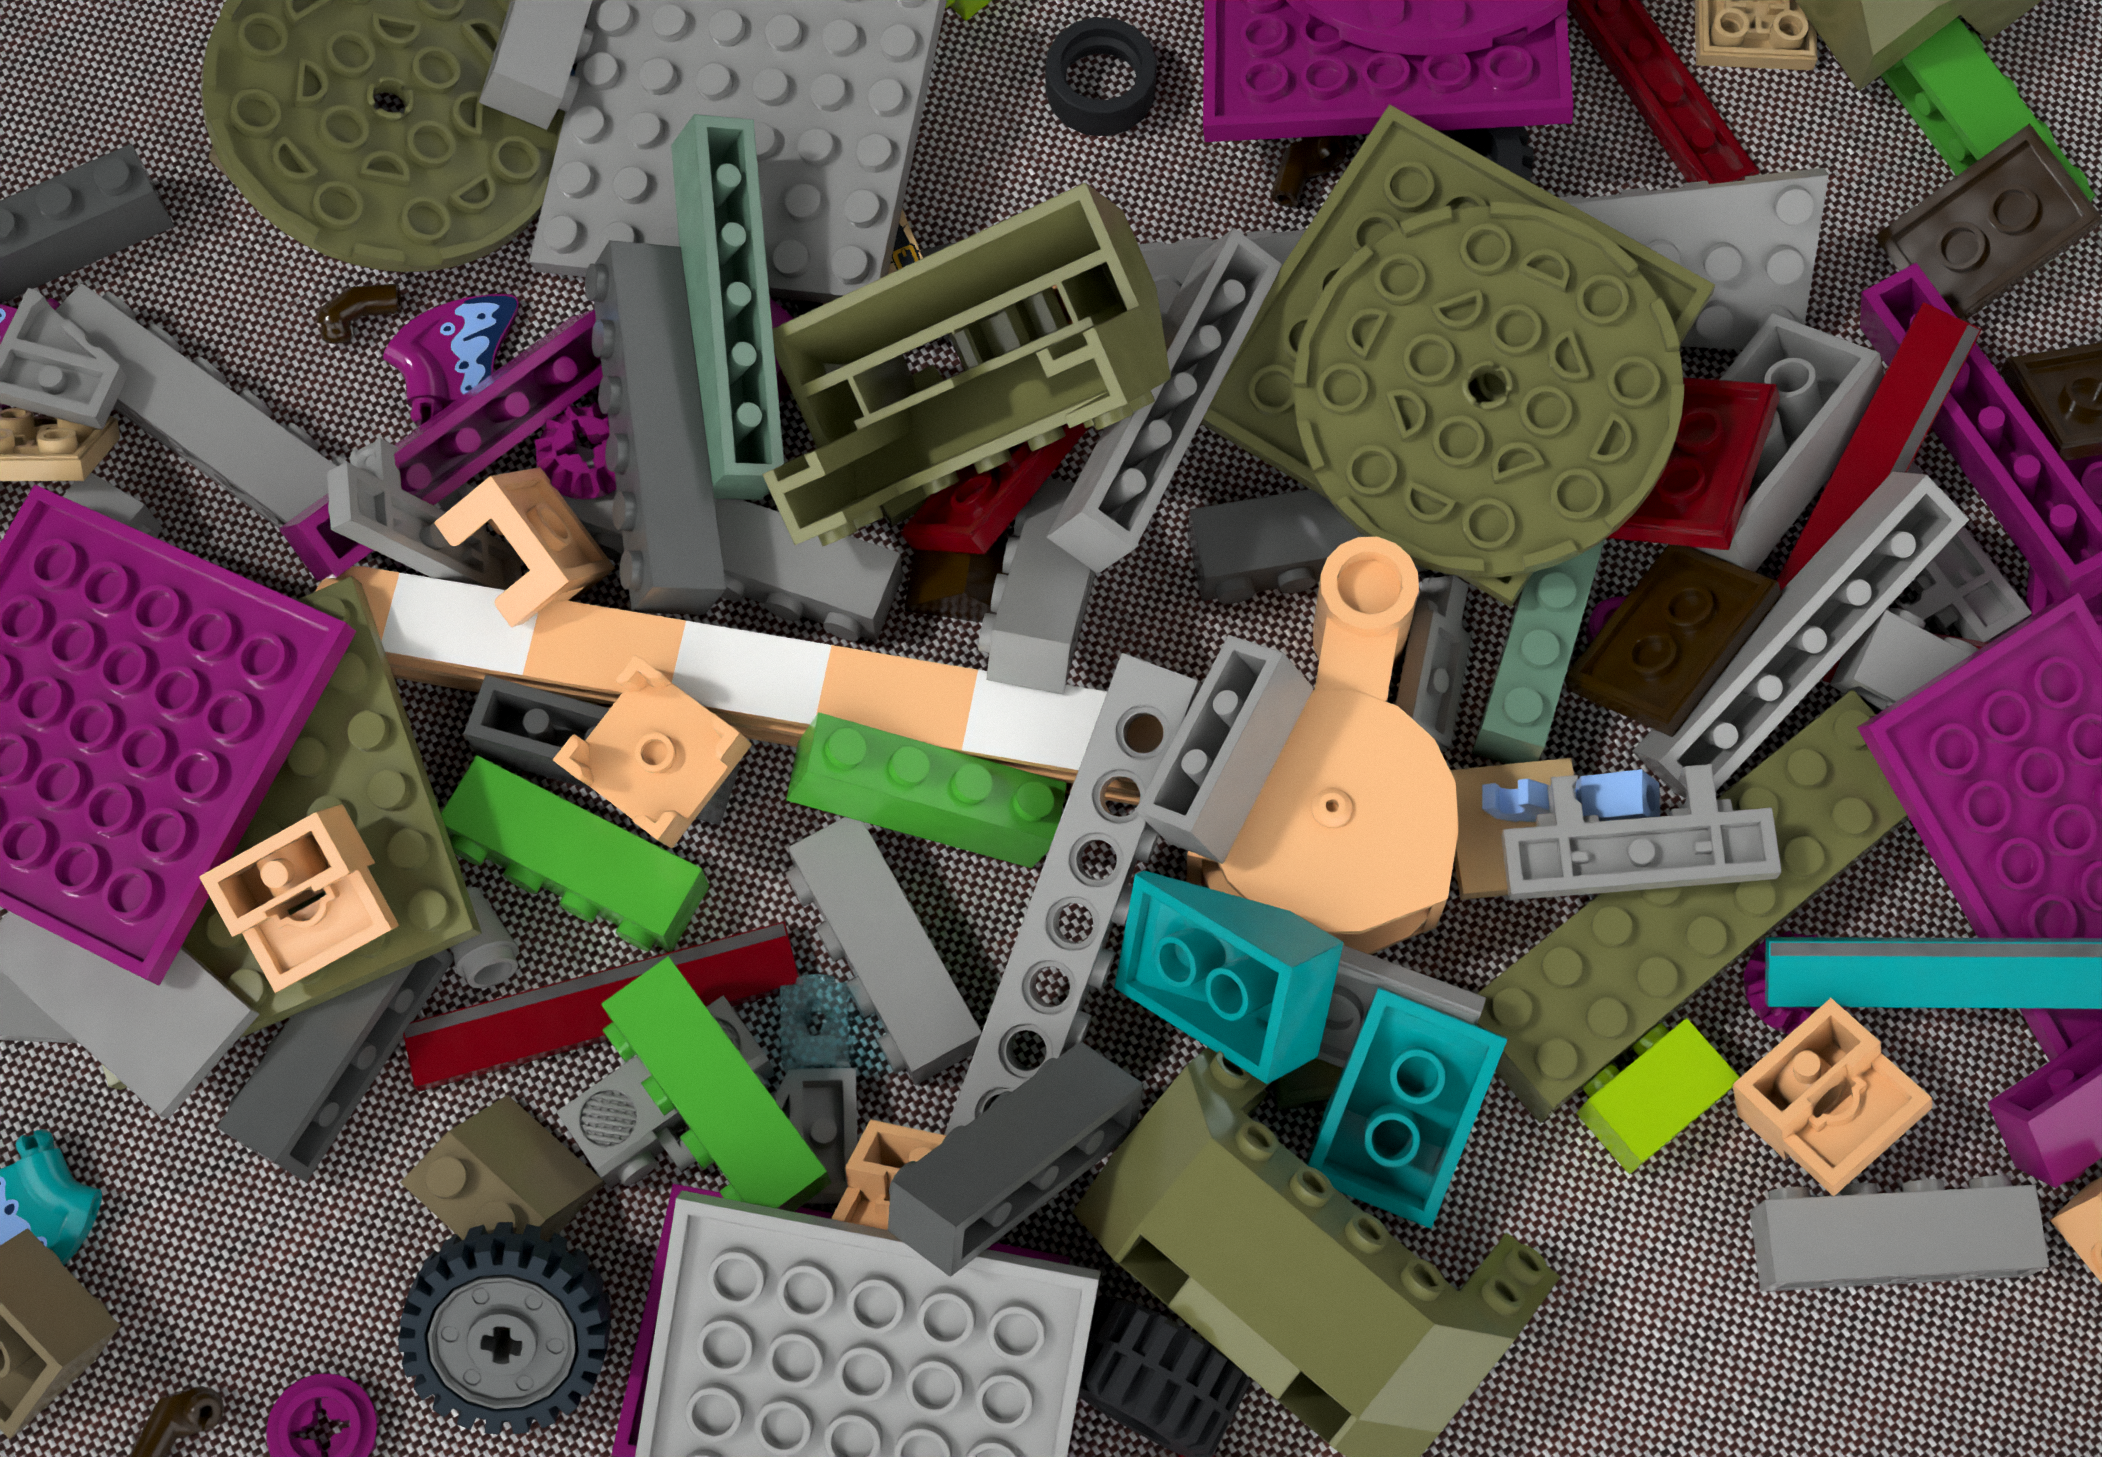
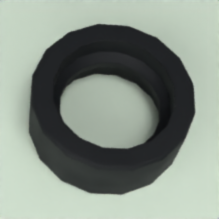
M1092 17L1074 22L1056 36L1047 51L1045 86L1046 96L1052 112L1067 127L1085 135L1111 136L1131 129L1145 118L1154 102L1157 58L1150 41L1135 26L1117 18ZM1093 54L1113 55L1126 61L1134 69L1136 74L1135 84L1133 88L1119 97L1108 100L1089 99L1076 93L1068 85L1066 80L1067 69L1077 60Z

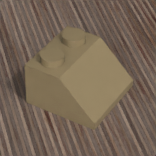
M506 1095L449 1130L400 1182L455 1234H458L462 1240L465 1239L469 1228L484 1224L487 1233L491 1234L494 1232L498 1222H513V1232L515 1234H523L526 1224L542 1227L540 1239L547 1242L554 1232L559 1234L605 1184L599 1176L509 1095Z
M28 1228L0 1245V1430L9 1439L24 1429L96 1360L121 1326L108 1313L105 1305L98 1298L92 1296L62 1265L59 1257L51 1249L45 1247Z

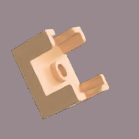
M541 467L488 477L434 522L452 546L460 545L488 522L497 534L506 537L529 568V572L495 599V606L511 627L525 623L554 599L574 602L615 569L558 490L550 484V479Z
M635 654L616 678V682L625 688L622 694L585 741L575 734L572 735L554 757L553 761L611 802L656 840L673 848L752 746V743Z

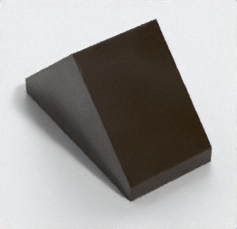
M993 544L985 554L916 549L904 606L905 612L980 623L983 622L985 613L997 614L996 612H991V599L997 574L1008 575L1002 572L1005 550Z

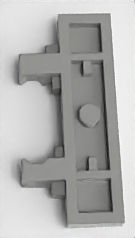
M381 438L376 439L375 442L359 450H353L350 455V463L345 462L327 471L328 513L331 530L431 578L507 590L522 577L520 556L510 544L488 534L486 524L458 546L450 545L434 524L437 519L473 491L475 487L467 483L461 485L439 502L441 509L401 489L400 472L395 465L394 453L398 450V447Z
M1912 461L1907 473L1923 474L1915 462ZM1965 526L1956 533L1916 576L1917 579L1911 585L1919 595L1916 600L1910 605L1902 603L1898 607V609L1908 611L1921 618L1925 622V627L1934 621L1941 632L1954 625L1963 638L1989 643L2027 620L2032 614Z
M1711 764L1685 766L1682 769L1679 781L1686 786L1687 793L1686 801L1682 808L1671 809L1669 816L1599 821L1598 815L1583 816L1582 804L1576 800L1575 789L1578 775L1551 777V786L1547 787L1550 813L1537 814V827L1503 829L1501 835L1509 900L1777 879L1781 874L1772 808L1733 811L1731 799L1716 800Z

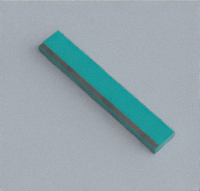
M1766 937L1765 1003L1768 1007H1821L1832 998L1841 1007L2102 1009V938Z

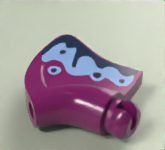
M489 294L467 297L442 304L409 321L391 339L385 349L383 360L398 369L404 376L407 404L412 408L410 418L413 423L421 426L494 373L497 355L518 315L519 302L512 294Z

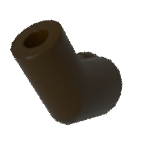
M1339 135L1309 137L1290 145L1284 152L1270 193L1271 199L1280 206H1297L1307 180L1331 172L1338 164L1343 162L1347 153L1344 140Z
M398 284L353 286L345 289L318 310L316 323L321 324L320 334L322 340L329 344L349 342L354 336L351 321L361 316L401 314L402 296Z
M198 1386L159 1399L128 1457H167L176 1439L217 1426L224 1414L223 1400L219 1393L212 1388Z

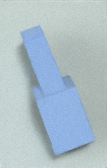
M1642 769L1581 776L1576 782V800L1582 804L1583 816L1598 815L1599 821L1660 817L1659 782ZM1531 779L1518 780V789L1501 788L1496 783L1483 784L1482 810L1496 819L1512 822H1536L1537 814L1550 813L1547 787L1550 785Z

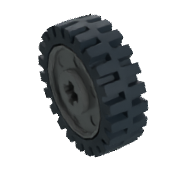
M498 1222L494 1232L488 1234L483 1224L469 1228L464 1240L458 1234L446 1240L440 1252L438 1253L434 1250L425 1260L421 1270L418 1271L407 1295L399 1325L401 1326L398 1336L399 1352H404L402 1367L406 1377L416 1375L415 1392L422 1400L433 1394L435 1398L432 1410L443 1418L452 1409L459 1411L457 1425L470 1430L476 1418L486 1420L484 1433L500 1435L504 1422H511L513 1434L528 1433L534 1419H537L541 1428H545L556 1423L560 1410L566 1416L579 1406L582 1395L587 1397L595 1386L609 1343L611 1326L608 1292L603 1293L604 1280L598 1269L588 1271L589 1257L579 1248L571 1254L566 1252L568 1239L555 1232L547 1242L540 1239L542 1227L526 1224L523 1234H515L513 1232V1222Z

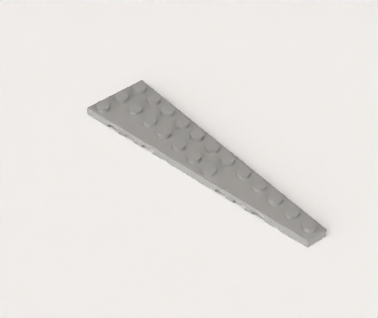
M1825 168L1745 176L1743 181L1709 184L1708 181L1683 183V187L1653 191H1647L1646 187L1621 190V194L1591 198H1584L1582 195L1558 197L1715 284L1713 295L1680 344V347L1743 350L1772 313L1805 325L1829 177ZM1271 229L1247 232L1246 237L1283 265L1306 229L1271 233ZM1209 237L1182 239L1171 244L1161 242L1138 244L1157 288L1162 321L1196 258L1219 239L1212 240Z

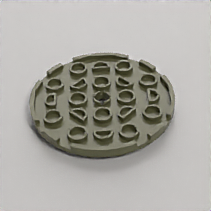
M226 0L207 42L201 73V100L209 138L219 161L242 195L267 220L303 245L349 264L385 271L425 272L466 264L494 252L524 231L542 210L565 111L557 109L546 130L479 103L511 0ZM381 92L395 94L405 105L404 113L388 112L382 108L376 110L373 96Z
M1490 201V206L1451 210L1449 205L1427 211L1400 222V228L1380 238L1371 246L1364 245L1341 266L1315 303L1302 333L1294 371V405L1303 451L1315 479L1341 516L1365 537H1380L1396 543L1410 555L1415 565L1450 575L1467 577H1506L1550 568L1577 557L1598 545L1618 530L1638 510L1662 475L1674 447L1682 416L1684 399L1683 370L1679 351L1680 342L1673 320L1663 298H1658L1648 281L1638 271L1639 265L1612 240L1572 217L1542 207L1502 201ZM1481 374H1493L1503 381L1506 391L1505 395H1502L1495 401L1479 404L1470 394L1468 387L1475 377Z

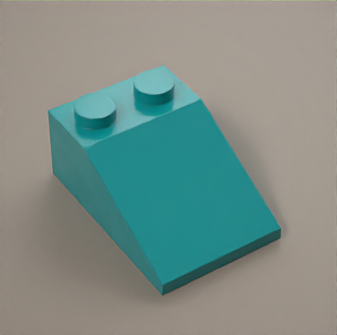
M1144 870L1135 874L1114 988L1216 1053L1221 1051L1225 1055L1224 1058L1268 1084L1318 1057L1344 942L1289 910Z
M1378 986L1330 1096L1304 1163L1322 1172L1339 1192L1431 1229L1508 1040L1507 1037Z

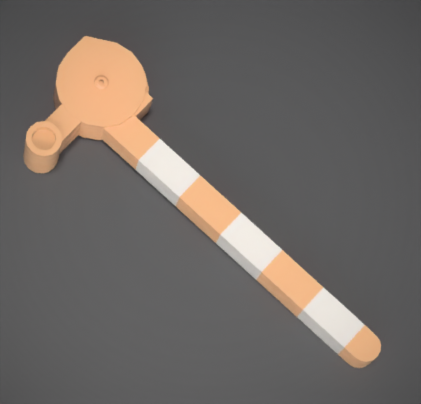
M1357 537L1340 544L1327 557L1320 575L1313 625V648L1319 659L1315 689L1308 698L1224 863L1216 862L1190 851L1187 853L1188 883L1207 886L1209 889L1289 910L1343 941V945L1369 955L1437 928L1448 900L1458 836L1456 782L1436 740L1399 706L1387 702L1392 669L1400 662L1405 649L1419 593L1418 571L1410 555L1396 543L1380 537ZM352 566L337 578L328 579L326 577L316 589L318 591L350 576L362 584L394 678L479 692L485 675L610 709L625 690L623 686L616 682V678L636 654L663 674L674 685L711 713L716 714L747 739L797 747L798 741L819 712L1067 783L1065 790L1067 794L1071 792L1107 691L1066 685L1064 694L989 681L986 680L987 671L561 599H554L525 623L511 627L495 606V599L505 590L365 566ZM1145 715L1135 719L1128 730L1129 744L1138 753H1148L1155 750L1163 739V726L1159 719L1154 716ZM1130 778L1116 779L1107 787L1105 800L1138 806L1140 801L1139 788Z

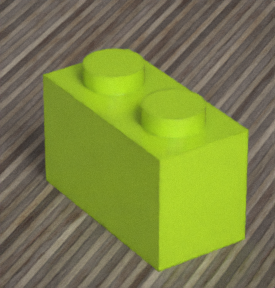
M1688 1018L1671 1031L1661 1022L1632 1047L1639 1058L1622 1072L1613 1063L1610 1064L1582 1088L1590 1098L1576 1114L1629 1175L1733 1088V1084L1740 1078Z

